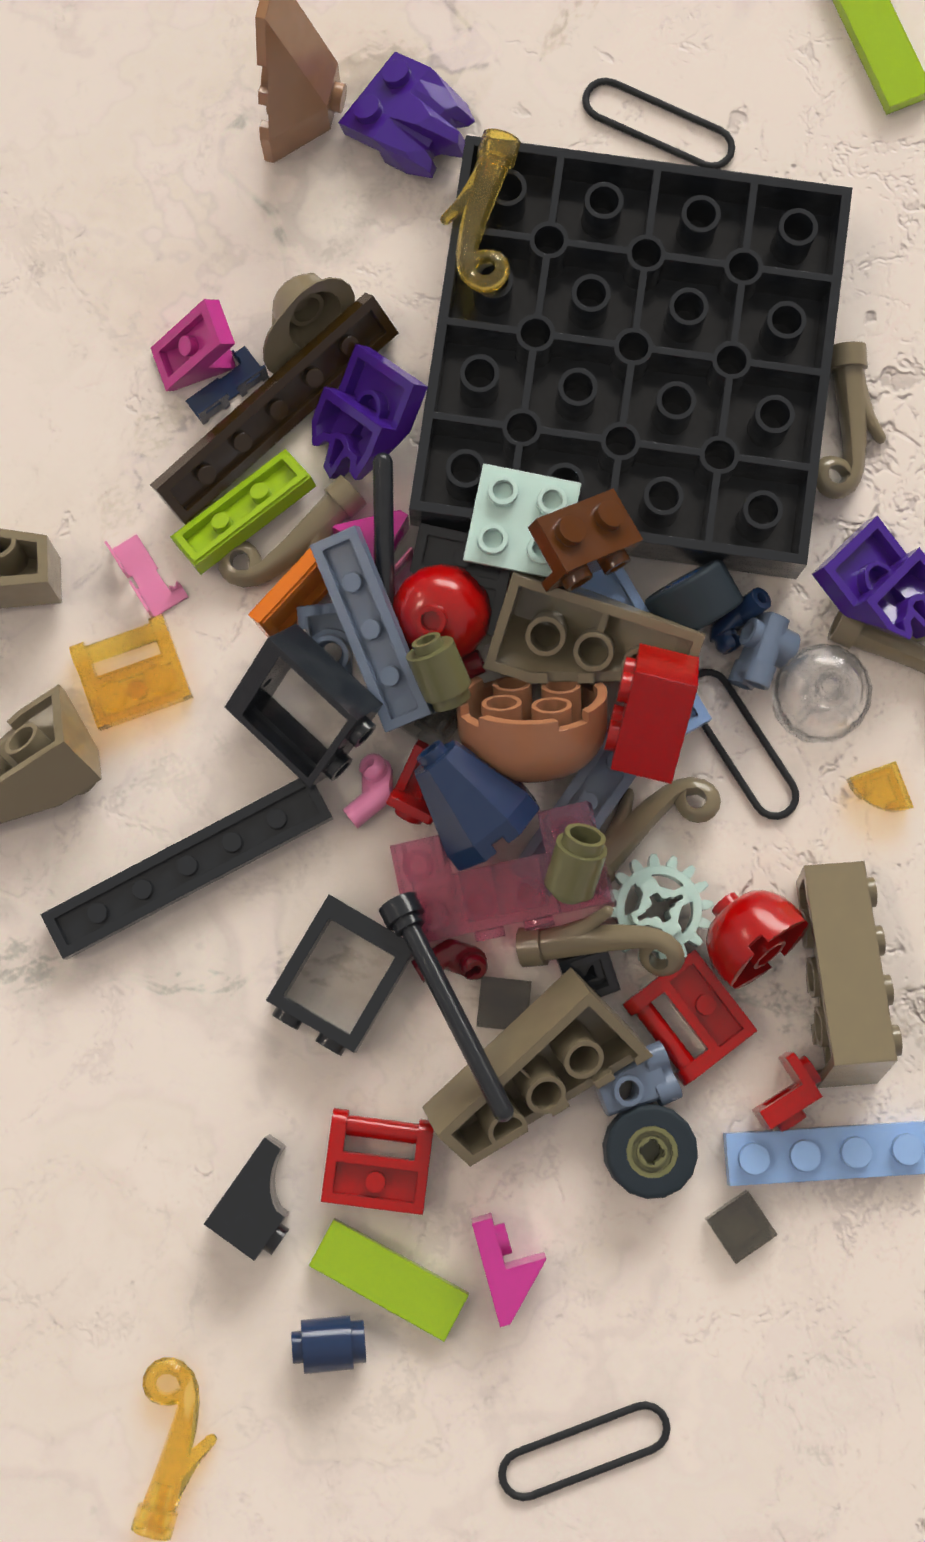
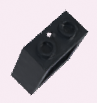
M294 624L266 640L225 705V708L311 788L326 777L334 781L349 767L353 759L348 754L353 747L360 746L373 733L376 725L372 720L383 703L299 625ZM290 668L348 720L328 749L272 697Z
M328 894L266 1001L276 1006L272 1016L288 1026L298 1030L303 1022L320 1032L315 1041L340 1056H342L346 1048L355 1053L364 1041L413 956L403 937H398L393 931L388 930L383 925ZM331 920L395 957L350 1034L287 997L288 992Z

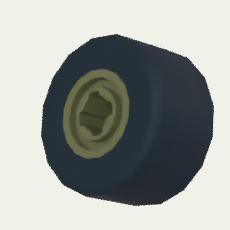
M653 1103L636 1106L630 1110L618 1113L607 1126L602 1143L604 1163L611 1177L628 1193L645 1199L665 1198L682 1189L693 1175L698 1159L696 1137L688 1122L674 1110Z

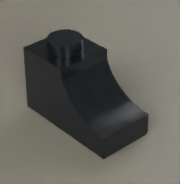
M270 1134L263 1138L204 1223L206 1227L253 1261L256 1260L263 1250L272 1255L289 1231V1228L282 1224L289 1211L281 1206L275 1188L277 1164L286 1145Z

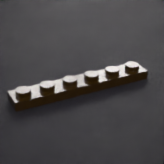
M364 293L150 484L182 523L186 525L309 415L317 407L324 387L335 389L340 387L355 344L367 346L379 352L399 334L374 296Z

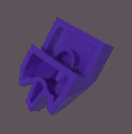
M394 52L338 123L346 136L378 150L386 164L409 175L433 178L437 169L433 162L435 156L463 157L465 139L457 128L468 127L475 120L467 103L431 67L398 52Z
M355 344L339 389L323 388L312 418V445L321 446L329 443L323 465L329 479H336L340 475L345 477L350 472L355 480H361L373 470L374 457L381 452L390 454L410 433L428 389V386L367 346Z
M877 515L864 522L812 575L839 611L845 616L910 640L912 636L916 639L925 637V554L920 547L906 554Z

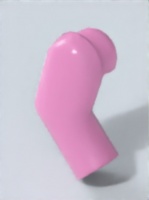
M368 754L361 760L359 771L362 773V794L342 809L357 829L387 805V799L393 790L392 767L389 761L383 759L379 754Z

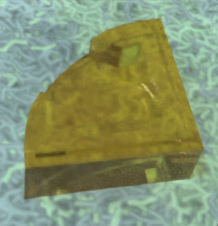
M896 761L846 779L852 792L873 807L888 812H901L914 808Z

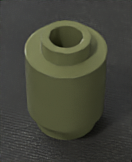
M439 632L428 633L417 638L412 643L413 649L406 655V660L426 703H430L434 711L437 712L452 710L464 704L471 696L468 688L471 680L454 639L450 636H441Z
M573 823L567 825L564 832L557 836L544 884L558 901L574 905L589 901L594 897L608 853L605 846L606 837L597 828L587 824Z

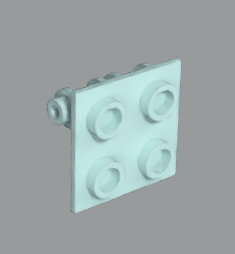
M483 463L463 561L547 578L553 571L528 527L536 518L577 503L581 483Z

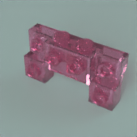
M584 801L537 812L546 853L452 873L450 860L446 855L439 835L391 845L390 850L399 893L415 892L424 909V914L421 916L424 924L421 928L427 940L434 942L474 933L476 942L506 936L504 926L523 922L525 932L554 926L553 915L615 902L606 863H604L595 895L589 901L574 905L562 903L554 898L544 884L557 836L564 832L566 826L573 823H582L597 828L591 802Z

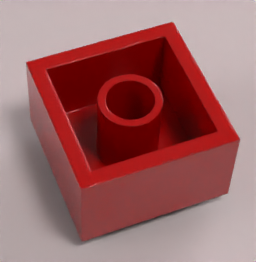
M642 643L639 644L636 659L626 656L616 700L617 702L624 703V706L617 704L613 706L604 750L613 752L610 769L672 784L698 689L699 657Z

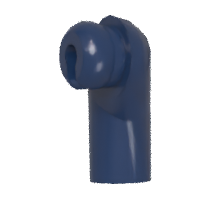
M760 587L752 589L743 596V602L738 607L718 619L710 628V642H715L716 649L720 654H729L740 648V636L737 631L743 628L749 619L758 617L771 607V599L768 593Z

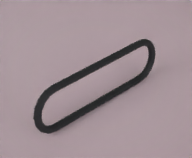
M598 78L589 83L584 90L582 97L583 107L593 119L697 166L720 169L727 165L734 156V139L730 132L723 127L616 79ZM600 85L613 86L723 136L727 141V155L718 162L704 161L601 115L591 107L589 101L590 93Z
M714 669L699 670L698 678L712 676L723 684L789 785L792 792L790 805L781 812L765 810L708 723L701 726L754 809L761 816L768 819L780 820L788 817L795 811L799 802V790L796 782L732 684L727 681L728 679L721 672Z
M647 1401L637 1402L512 1450L506 1454L500 1463L498 1471L499 1483L504 1492L515 1500H534L657 1452L664 1447L669 1439L671 1430L669 1418L661 1407ZM638 1410H651L662 1421L663 1431L660 1439L644 1449L532 1492H516L507 1482V1466L511 1460L520 1455Z

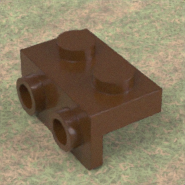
M614 488L536 518L528 527L553 571L541 583L546 592L564 586L566 591L574 590L588 582L593 577L592 573L602 570L604 575L618 571L631 561L628 554L643 541L642 536Z

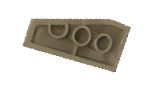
M514 571L483 668L530 684L548 683V681L578 683L620 682L626 656L636 659L640 643L699 657L706 634L582 587L566 591L564 586L546 592L541 584L546 577Z
M59 684L21 708L7 720L12 729L0 739V824L60 806L76 795L87 793L102 779L99 750L66 691Z

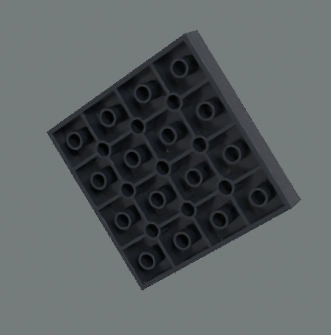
M466 135L409 505L410 525L420 526V523L469 533L484 463L581 483L578 502L614 488L643 538V541L628 554L629 556L697 566L720 559L728 570L797 579L807 566L853 188Z

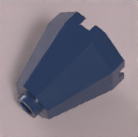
M437 740L425 748L416 759L420 763L414 771L446 855L459 871L486 862L494 856L497 851L492 845L501 838H504L508 844L523 832L540 810L535 797L522 782L514 781L500 773L470 749L455 740L443 744L441 740Z

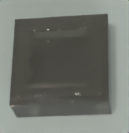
M483 976L480 985L476 1027L506 1029L529 1007L532 981Z
M747 1190L704 1218L735 1264L778 1235Z

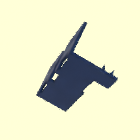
M245 346L236 352L234 349L231 351L233 357L239 363L238 366L222 378H216L186 400V403L203 425L218 411L231 406L229 401L240 394L243 397L248 394L247 391L260 381L264 382L269 379L266 366H260Z

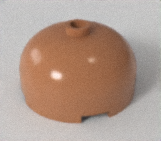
M477 676L471 679V684L468 687L471 693L470 698L456 708L457 727L461 744L494 769L517 782H547L567 777L581 770L593 760L601 749L608 728V693L603 682L592 685L590 683L548 681V683L541 684V699L533 702L532 684L509 676L484 683L483 679Z

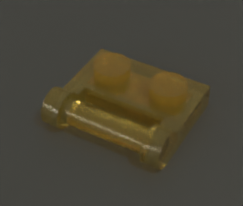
M163 613L148 618L149 623L87 646L84 642L69 646L73 663L81 679L96 726L100 731L194 698ZM157 642L161 654L97 676L94 667L95 663Z

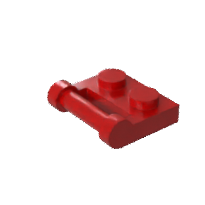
M695 949L687 954L685 962L679 971L665 977L658 976L622 1004L631 1017L636 1014L655 1041L662 1043L669 1059L678 1069L675 1075L683 1086L691 1083L758 1031ZM661 994L666 996L705 1047V1050L696 1057L691 1055L653 1005L652 1001Z
M334 1108L321 1202L423 1215L434 1132L429 1120L420 1119L419 1124L369 1118L349 1115V1110ZM346 1135L416 1144L415 1158L407 1159L344 1151Z

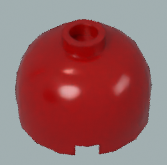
M442 563L423 567L404 580L395 594L393 610L410 650L413 649L412 643L417 638L428 633L439 632L441 636H450L454 639L462 659L476 650L481 641H483L489 631L492 615L489 596L484 587L480 586L477 580L469 575L468 571L462 567Z
M753 890L739 897L735 892H732L722 898L712 909V913L716 918L707 930L706 946L710 961L718 974L734 989H739L770 970L772 966L768 962L779 952L786 956L804 936L809 923L790 901L779 894L766 890Z

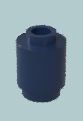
M350 1315L301 1320V1331L291 1332L293 1364L303 1363L304 1374L354 1369V1364L366 1363L363 1320L350 1321Z

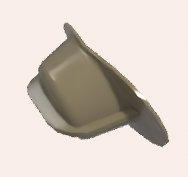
M310 272L294 276L280 287L273 299L272 326L267 333L263 346V361L268 371L273 374L276 373L355 302V295L350 284L341 278L328 277L321 279L315 273Z

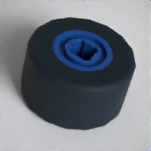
M716 559L662 587L645 600V605L651 614L699 631L738 607L743 602V596L724 562Z

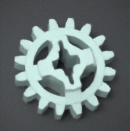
M651 854L645 868L636 859L632 860L629 863L632 873L630 877L619 871L615 874V881L621 886L620 889H607L604 896L615 902L613 914L609 919L615 918L616 924L648 926L667 932L681 944L685 957H687L684 944L688 942L693 946H700L703 941L696 933V930L698 928L708 929L712 923L702 917V911L714 907V903L710 900H701L699 894L708 887L707 882L703 881L694 884L690 878L693 876L696 868L691 865L682 872L677 870L678 862L675 856H671L665 866H661L657 854ZM652 876L669 878L681 887L676 890L661 887ZM634 885L638 896L635 910L625 916V900L629 890ZM653 896L657 902L664 900L668 902L673 898L677 899V902L670 905V909L664 912L665 922H662L658 916L651 919L647 917L641 921L638 920V917L646 913V909L652 905L649 897ZM690 903V919L685 930L681 932L682 928L678 923L682 906ZM628 949V950H621V951H622L623 953H625V952L629 951L630 949ZM658 950L653 951L654 953H656L657 958H667L666 955Z

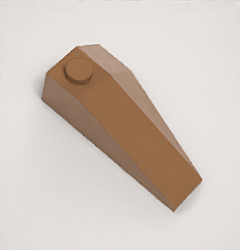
M259 0L255 15L257 65L262 66L258 104L266 106L268 121L261 120L259 133L264 160L271 163L277 162L329 131L334 113H342L346 100L347 85L340 82L338 62L296 0Z

